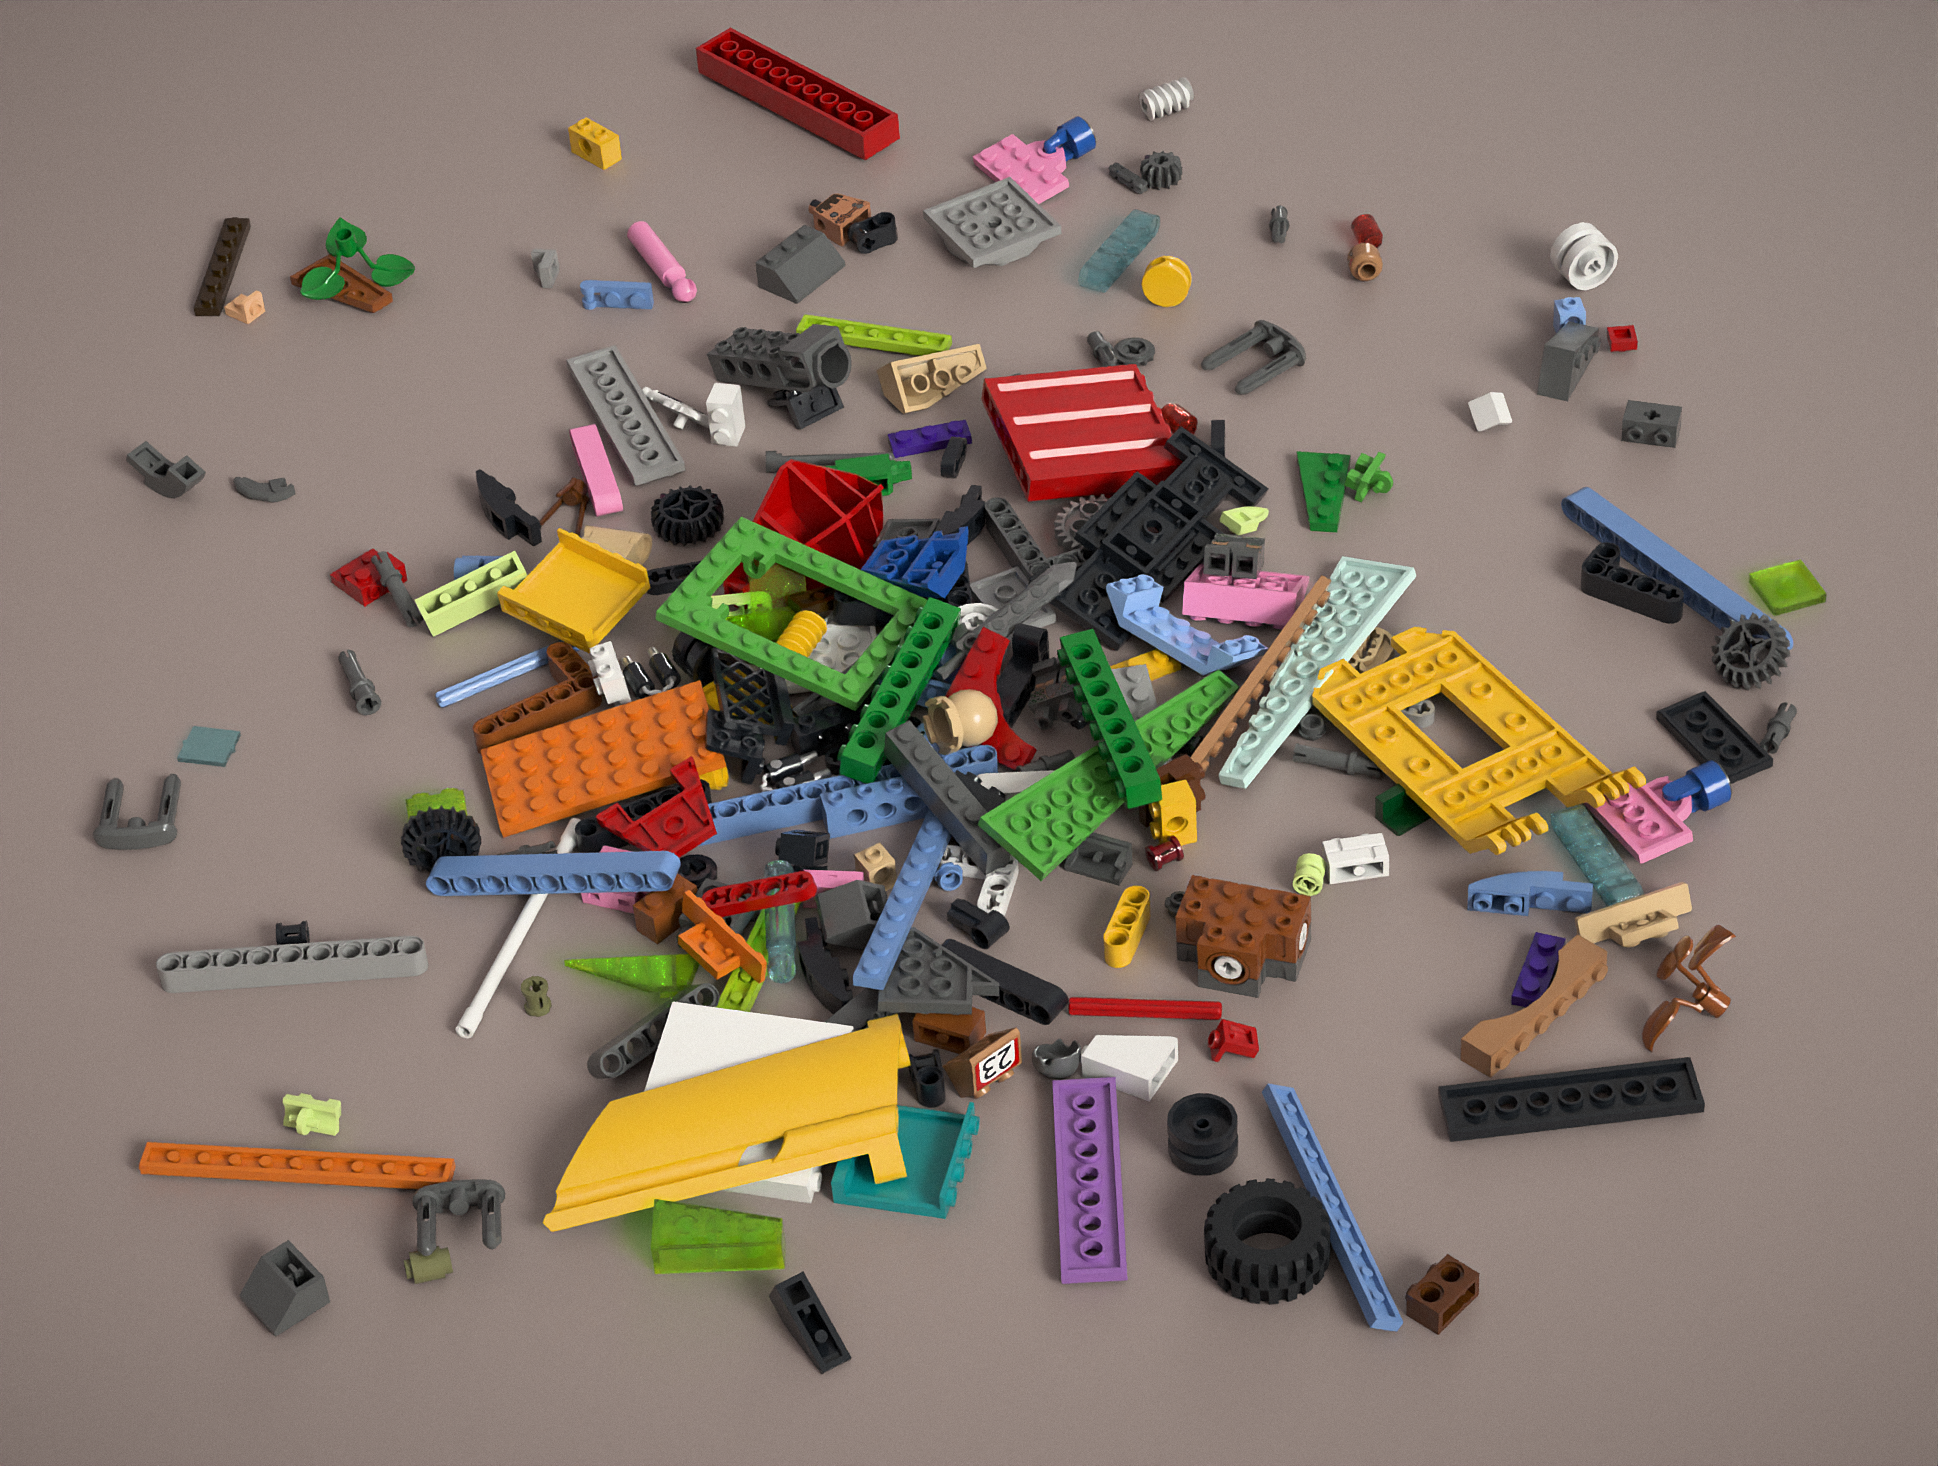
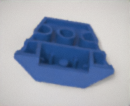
M968 526L959 527L958 533L943 535L942 530L936 531L930 538L918 539L916 535L883 540L861 570L918 596L945 598L965 570Z

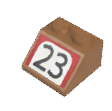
M1016 1027L990 1033L943 1065L945 1072L961 1098L973 1096L974 1099H977L991 1090L989 1085L996 1080L1000 1083L1015 1074L1013 1069L1022 1063L1020 1032Z

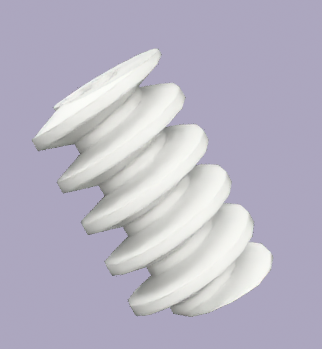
M1185 77L1139 93L1141 108L1150 121L1155 119V114L1159 118L1163 117L1164 112L1170 115L1172 108L1176 112L1181 110V105L1184 109L1189 108V100L1192 101L1194 98L1192 86Z

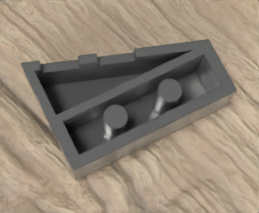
M1568 322L1544 344L1537 395L1568 402L1594 354L1599 351L1601 338L1598 337L1599 328Z

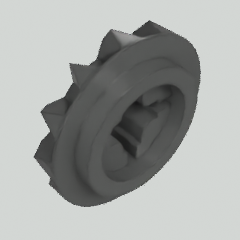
M1127 338L1114 346L1113 353L1117 357V364L1146 366L1147 362L1154 359L1155 347L1150 341L1143 338Z

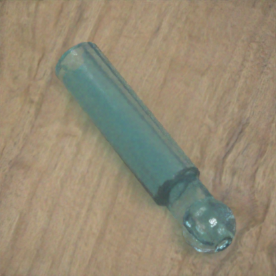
M783 860L769 862L764 868V878L794 873L792 865ZM780 888L770 890L767 895L776 894ZM795 903L765 909L766 950L768 951L767 973L769 978L776 983H788L797 972L794 957L796 949Z

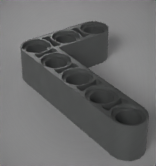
M996 497L989 499L985 503V519L988 532L1011 567L1018 566L1028 581L1045 564L1051 567L1055 564L1075 562L1077 564V571L1094 554L1087 548L1081 547L1046 558L1006 499Z

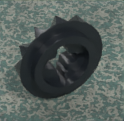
M698 854L680 858L681 866L678 874L695 884L698 890L706 878L711 880L717 879V865L711 858ZM691 870L696 872L698 876L693 877L692 875H690Z

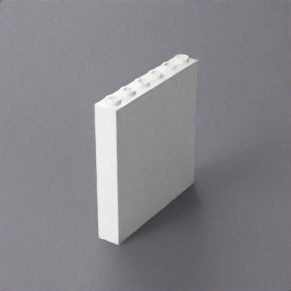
M672 1002L644 1091L854 1032V1027ZM784 1138L747 1147L740 1158L738 1166L774 1158L779 1152ZM822 1165L724 1189L723 1191L812 1203L814 1192H819L821 1187L822 1174L820 1171Z

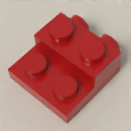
M373 548L330 574L331 583L364 607L389 592L387 587L381 584V576L371 562V558L374 555L377 556L378 560L380 559L379 552ZM387 552L395 570L400 571L402 582L408 581L405 564Z

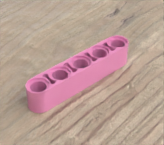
M596 424L569 429L573 451L584 483L588 487V495L596 517L623 511L620 492Z

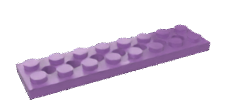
M1116 1077L1052 1080L1062 1284L1128 1280ZM1081 1104L1092 1105L1089 1109H1081L1078 1106ZM1085 1127H1090L1094 1129L1090 1133H1083L1079 1131L1080 1129ZM1085 1151H1092L1095 1153V1155L1091 1157H1084L1080 1154ZM1087 1175L1097 1177L1093 1181L1082 1180V1178ZM1086 1200H1096L1098 1202L1093 1206L1083 1204ZM1090 1224L1099 1226L1097 1230L1093 1231L1084 1229L1085 1226ZM1091 1249L1101 1252L1095 1256L1085 1254V1252Z

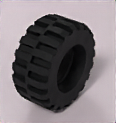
M1266 1178L1265 1182H1257V1179L1247 1181L1244 1186L1237 1184L1229 1189V1194L1225 1192L1216 1199V1204L1210 1206L1207 1212V1219L1204 1222L1205 1261L1208 1265V1271L1211 1277L1217 1281V1285L1226 1292L1231 1290L1232 1296L1240 1300L1248 1298L1249 1302L1254 1304H1260V1301H1267L1269 1305L1279 1304V1300L1284 1299L1287 1302L1295 1300L1298 1294L1305 1295L1313 1289V1284L1317 1285L1324 1277V1272L1328 1269L1330 1263V1225L1328 1214L1315 1196L1310 1197V1192L1301 1186L1298 1189L1295 1188L1292 1182L1284 1180L1283 1183L1275 1182V1179ZM1262 1233L1279 1234L1292 1240V1242L1283 1247L1268 1250L1248 1246L1242 1241Z

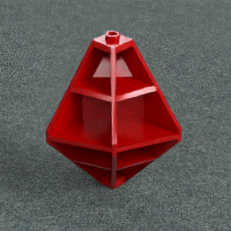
M790 459L779 468L752 522L861 570L874 552L873 545L883 529L884 509L882 490L884 487L882 484L877 485L855 473ZM754 559L755 566L759 567V561ZM741 562L723 582L725 595L756 591L769 594L772 599V608L788 607V596L825 585L776 562L760 579L748 576Z

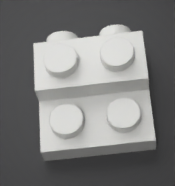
M609 641L589 648L593 659L589 660L588 664L593 677L598 676V678L593 679L598 694H605L607 703H614L615 707L632 702L612 642Z

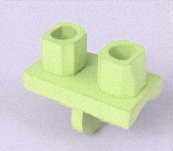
M303 1093L299 1096L286 1094L283 1097V1104L285 1106L284 1126L296 1128L297 1133L301 1135H307L310 1131L336 1136L339 1132V1118L341 1116V1102L339 1100H315L311 1095Z

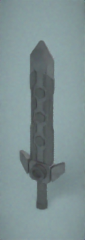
M1069 562L1052 565L1028 584L1027 588L970 633H968L965 623H961L955 628L954 647H956L957 654L934 671L935 677L942 682L963 664L983 627L1006 638L1011 635L1018 623L1025 622L1041 607L1049 603L1073 583L1077 564Z

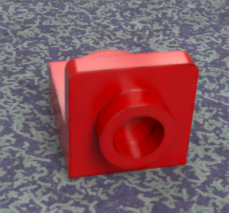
M1222 1019L1217 1028L1212 1030L1208 1037L1207 1045L1211 1050L1212 1061L1215 1062L1220 1061L1225 1051L1250 1058H1255L1259 1051L1257 1030L1252 1026Z

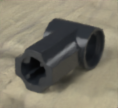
M957 898L947 912V921L969 933L973 942L982 949L991 947L1010 929L1007 919L999 911L991 910L987 913L965 899Z

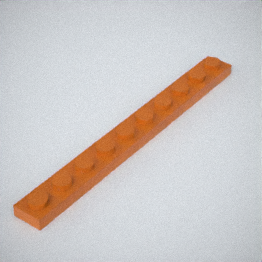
M157 1142L146 1143L139 1163L141 1174L403 1189H420L428 1185L452 1181L456 1168L452 1158Z

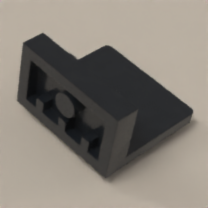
M816 386L810 392L781 389L773 393L774 398L767 401L769 406L787 405L796 429H803L844 408L836 388Z

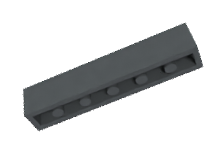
M909 720L886 732L884 755L984 875L1010 863L1011 854L978 826L980 817L988 812L913 723Z

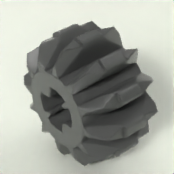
M1163 150L1161 153L1153 151L1152 155H1145V159L1141 161V178L1148 182L1149 188L1158 187L1160 190L1166 187L1170 189V185H1178V181L1181 180V175L1183 174L1179 156H1174L1173 152L1165 153Z

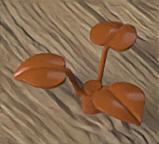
M1715 925L1702 937L1694 948V956L1691 958L1688 968L1690 970L1697 969L1705 982L1701 983L1681 964L1692 951L1693 939L1687 935L1682 937L1675 945L1674 950L1665 956L1657 969V978L1665 980L1677 968L1697 986L1692 994V997L1695 998V1003L1675 997L1671 1002L1665 1000L1652 1012L1642 1032L1643 1043L1649 1051L1652 1052L1655 1041L1676 1016L1680 1005L1693 1008L1699 1013L1704 1009L1714 1018L1720 1017L1726 1011L1731 998L1720 991L1721 989L1714 984L1701 964L1721 946L1736 937L1731 931L1721 925Z

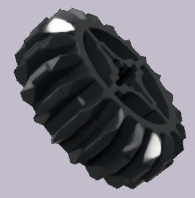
M689 485L688 488L679 486L677 490L669 489V493H662L660 499L654 500V506L651 507V523L658 537L663 538L664 542L672 541L673 545L682 543L685 546L687 543L696 545L698 541L706 542L707 537L713 538L715 532L721 530L724 520L723 504H721L718 495L712 493L711 489L703 490L702 486L692 488Z
M442 804L439 809H433L429 806L427 812L418 810L416 816H410L408 823L404 824L401 836L402 852L404 857L408 858L409 864L416 865L418 871L427 869L429 873L439 857L478 856L480 845L482 844L478 823H475L473 816H467L465 810L456 812L454 806L450 809H444Z

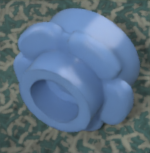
M952 862L944 863L936 870L934 880L944 890H955L962 884L963 870L958 864L954 865Z

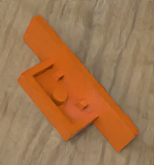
M690 890L684 892L682 912L695 926L678 935V944L716 980L738 967H742L759 984L765 981L767 962L764 956L749 946L740 934L735 933L721 916L716 915L710 910L700 897H696Z

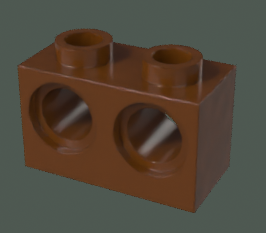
M1447 1254L1439 1263L1432 1264L1426 1275L1418 1283H1413L1407 1290L1405 1295L1406 1316L1439 1335L1479 1295L1480 1273Z

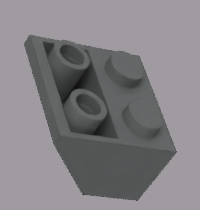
M855 880L817 894L815 901L824 941L834 945L865 950L888 900L884 885Z
M289 1240L261 1256L239 1295L245 1305L275 1337L330 1303L324 1276Z

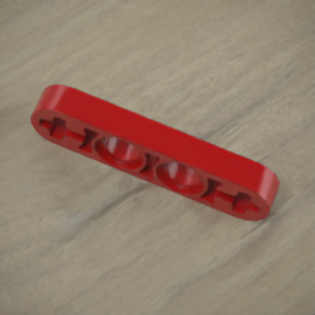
M799 871L713 888L705 892L701 899L716 915L725 917L809 900L816 894L817 885L809 872ZM780 888L776 894L767 895L770 890ZM751 894L748 899L738 901L741 896Z

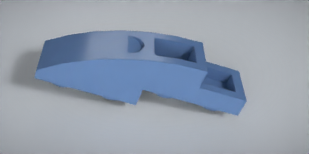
M1527 871L1497 875L1468 885L1467 910L1528 916L1530 908L1590 913L1592 909L1593 883L1563 881L1564 872Z

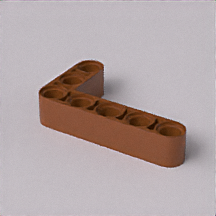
M556 642L547 648L546 653L550 674L558 684L481 718L474 723L473 733L479 754H481V749L563 724L601 705L602 695L598 694L593 680L598 678V676L593 677L588 664L571 645L566 642Z

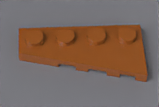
M328 254L290 276L291 284L301 288L305 275L317 267H329L334 271L336 258ZM341 261L340 272L337 275L344 278L345 284L343 289L331 297V299L371 313H375L393 302L392 293Z

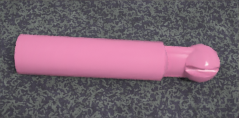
M639 221L631 225L627 232L629 241L666 287L672 288L674 298L684 303L693 300L697 293L696 284L691 279L685 278V270L648 223Z

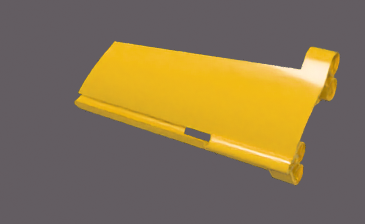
M898 1014L867 1021L868 1028L610 1101L587 1132L568 1165L556 1190L557 1200L551 1213L546 1214L543 1224L551 1232L865 1154L869 1156L875 1184L907 1177L898 1141L897 1086L898 1069L909 1067L911 1064ZM784 1138L783 1144L774 1158L738 1166L740 1158L747 1147Z

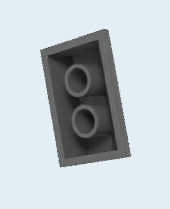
M807 225L800 227L755 262L758 287L796 304L846 266L844 259L826 235Z

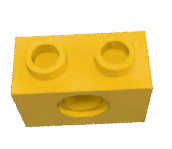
M587 117L568 128L572 153L603 170L622 159L618 134Z
M1187 780L1161 785L1163 800L1149 804L1150 813L1154 819V822H1150V831L1153 839H1158L1160 843L1167 841V837L1174 835L1179 840L1181 846L1197 842L1196 799Z

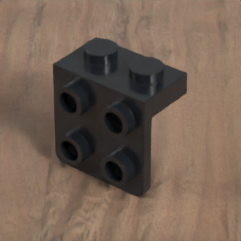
M708 710L706 715L705 748L709 751L740 758L741 782L752 785L756 774L760 775L764 767L765 758H763L765 739H763V734L723 728L720 711ZM730 715L731 719L743 720L737 715Z

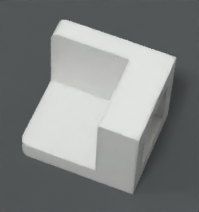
M1490 392L1468 402L1477 431L1483 432L1496 425L1512 423L1503 393Z

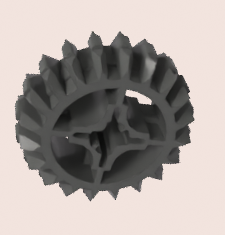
M1752 612L1749 619L1741 614L1739 622L1730 619L1731 626L1729 628L1721 626L1723 635L1715 636L1714 640L1717 645L1711 646V651L1714 654L1712 662L1716 665L1715 670L1726 683L1731 682L1737 689L1743 685L1745 689L1750 690L1752 684L1761 689L1763 681L1772 684L1771 676L1781 677L1779 667H1787L1785 658L1791 657L1788 649L1790 641L1786 637L1785 630L1779 627L1776 620L1770 621L1768 616L1764 614L1759 618L1757 614ZM1752 635H1764L1769 638L1765 640L1763 639V637L1756 639L1753 638ZM1736 663H1738V665L1746 664V665L1749 666V668H1746V669L1737 668V667L1733 666V664H1736Z

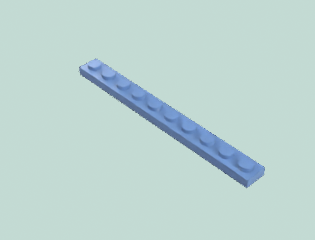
M930 809L853 974V986L884 989L952 837Z
M1268 1083L1263 1089L1262 1094L1306 1190L1310 1192V1197L1315 1196L1321 1202L1322 1208L1328 1214L1330 1242L1370 1328L1397 1332L1404 1322L1294 1088Z

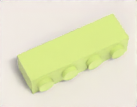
M513 551L415 599V602L434 637L499 605L497 592L503 586L514 590L528 575L518 555Z

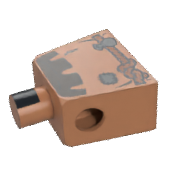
M838 193L832 194L823 202L816 199L813 200L808 209L809 213L813 214L815 229L823 232L828 239L839 246H843L849 241L847 231L852 224L871 217L870 202Z

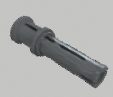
M347 650L349 655L347 657L345 652L342 651L338 656V660L350 682L349 693L356 701L358 712L362 715L376 713L381 707V699L379 695L374 693L375 686L373 682L366 679L355 652Z

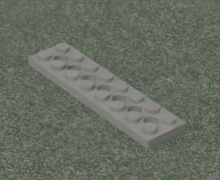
M616 345L566 359L571 375L635 486L686 471L682 457Z

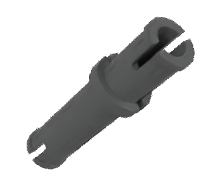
M379 552L380 559L378 560L377 556L374 555L371 558V562L381 576L380 582L389 590L407 626L415 627L417 624L414 619L420 624L424 618L403 584L400 571L395 570L387 552Z
M1296 743L1293 762L1344 770L1349 775L1359 773L1377 778L1381 776L1382 770L1370 758L1358 756L1357 752L1347 754Z

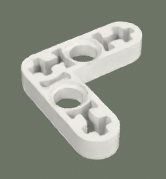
M947 845L937 869L944 863L952 862L954 865L958 864L962 868L963 877L985 879L977 903L978 908L987 913L991 910H996L1005 916L1019 873L1018 860L1011 855L1010 863L984 875L978 866L969 865L973 860L961 846ZM994 885L1005 886V888L1000 891H995L991 889V887ZM993 901L995 902L996 906H993V908L990 910Z

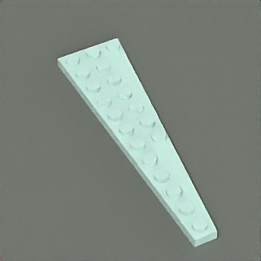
M1342 556L1330 577L1331 584L1327 591L1331 595L1323 608L1317 607L1316 611L1318 613L1310 626L1305 624L1302 628L1305 631L1297 644H1292L1290 654L1285 662L1281 663L1269 685L1270 692L1267 697L1263 696L1259 702L1260 709L1257 715L1251 716L1249 729L1241 734L1236 747L1232 750L1218 775L1221 784L1244 789L1248 787L1313 706L1312 694L1314 687L1320 688L1334 672L1331 669L1325 673L1324 679L1318 680L1319 670L1343 658L1347 662L1415 579L1414 567Z

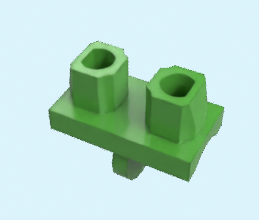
M1378 452L1376 457L1373 458L1361 453L1355 468H1351L1344 486L1357 491L1355 500L1362 502L1371 487L1375 493H1387L1391 490L1393 479L1390 473L1380 469L1386 454Z

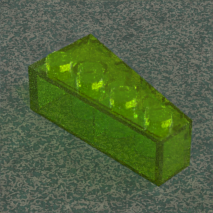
M654 1199L651 1253L655 1274L785 1269L786 1240L783 1219Z

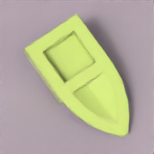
M1253 506L1239 507L1222 512L1220 522L1227 526L1230 532L1236 535H1243L1257 531L1259 523L1267 518L1269 510Z

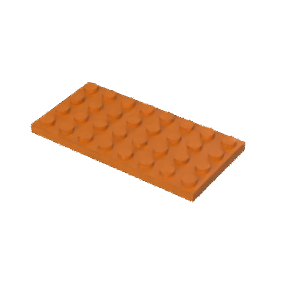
M701 681L692 682L481 749L497 820L503 838L674 784L676 781L671 777L669 769L690 756L694 758L699 775L727 767L723 754L709 751L705 748L706 715L709 707Z

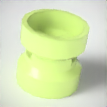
M1308 853L1298 858L1296 873L1293 877V887L1299 894L1313 896L1321 892L1323 877L1327 868L1326 862L1322 857Z

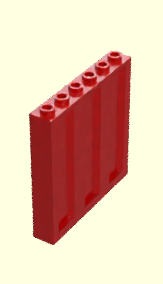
M1136 364L984 379L982 403L1028 502L1114 493L1137 471L1158 485L1162 480L1165 481L1183 463V461L1164 448L1166 441L1172 436L1170 426L1165 423L1161 408L1157 407L1153 392L1149 391L1145 376L1140 373Z

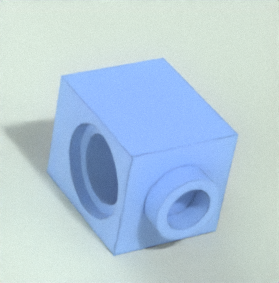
M1580 297L1554 300L1553 326L1556 333L1568 322L1586 325V311Z

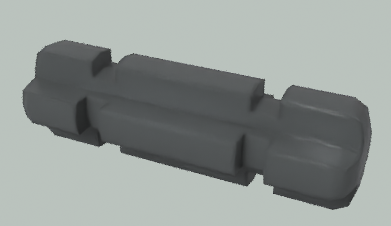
M1115 162L1109 166V175L1136 193L1142 194L1148 190V182L1121 164Z

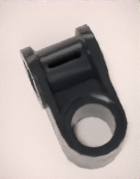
M881 212L873 217L852 224L847 231L848 239L856 243L857 249L863 254H868L884 246L894 244L898 240L894 214Z
M933 1049L932 1053L918 1056L908 1054L911 1064L908 1067L910 1078L914 1083L919 1103L927 1108H935L942 1105L946 1100L939 1050Z

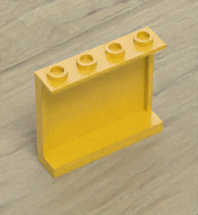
M558 528L559 543L514 590L503 586L497 592L503 612L590 653L589 648L598 645L651 588L647 569L639 563H633L624 559L618 553L609 552L596 543H590L573 532L569 533Z

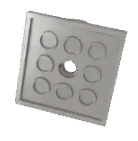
M1011 177L923 210L924 219L943 237L944 245L948 251L961 261L968 262L973 268L983 264L1004 266L1008 262L1029 256L1040 242L1062 234L1061 225Z

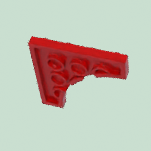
M983 627L945 696L948 698L960 690L972 689L980 691L991 698L997 709L998 724L992 736L980 745L994 747L997 751V762L1016 771L1017 766L1031 763L1037 749L1023 741L1006 722L1000 696L997 693V675L1000 673L1001 663L1010 640Z

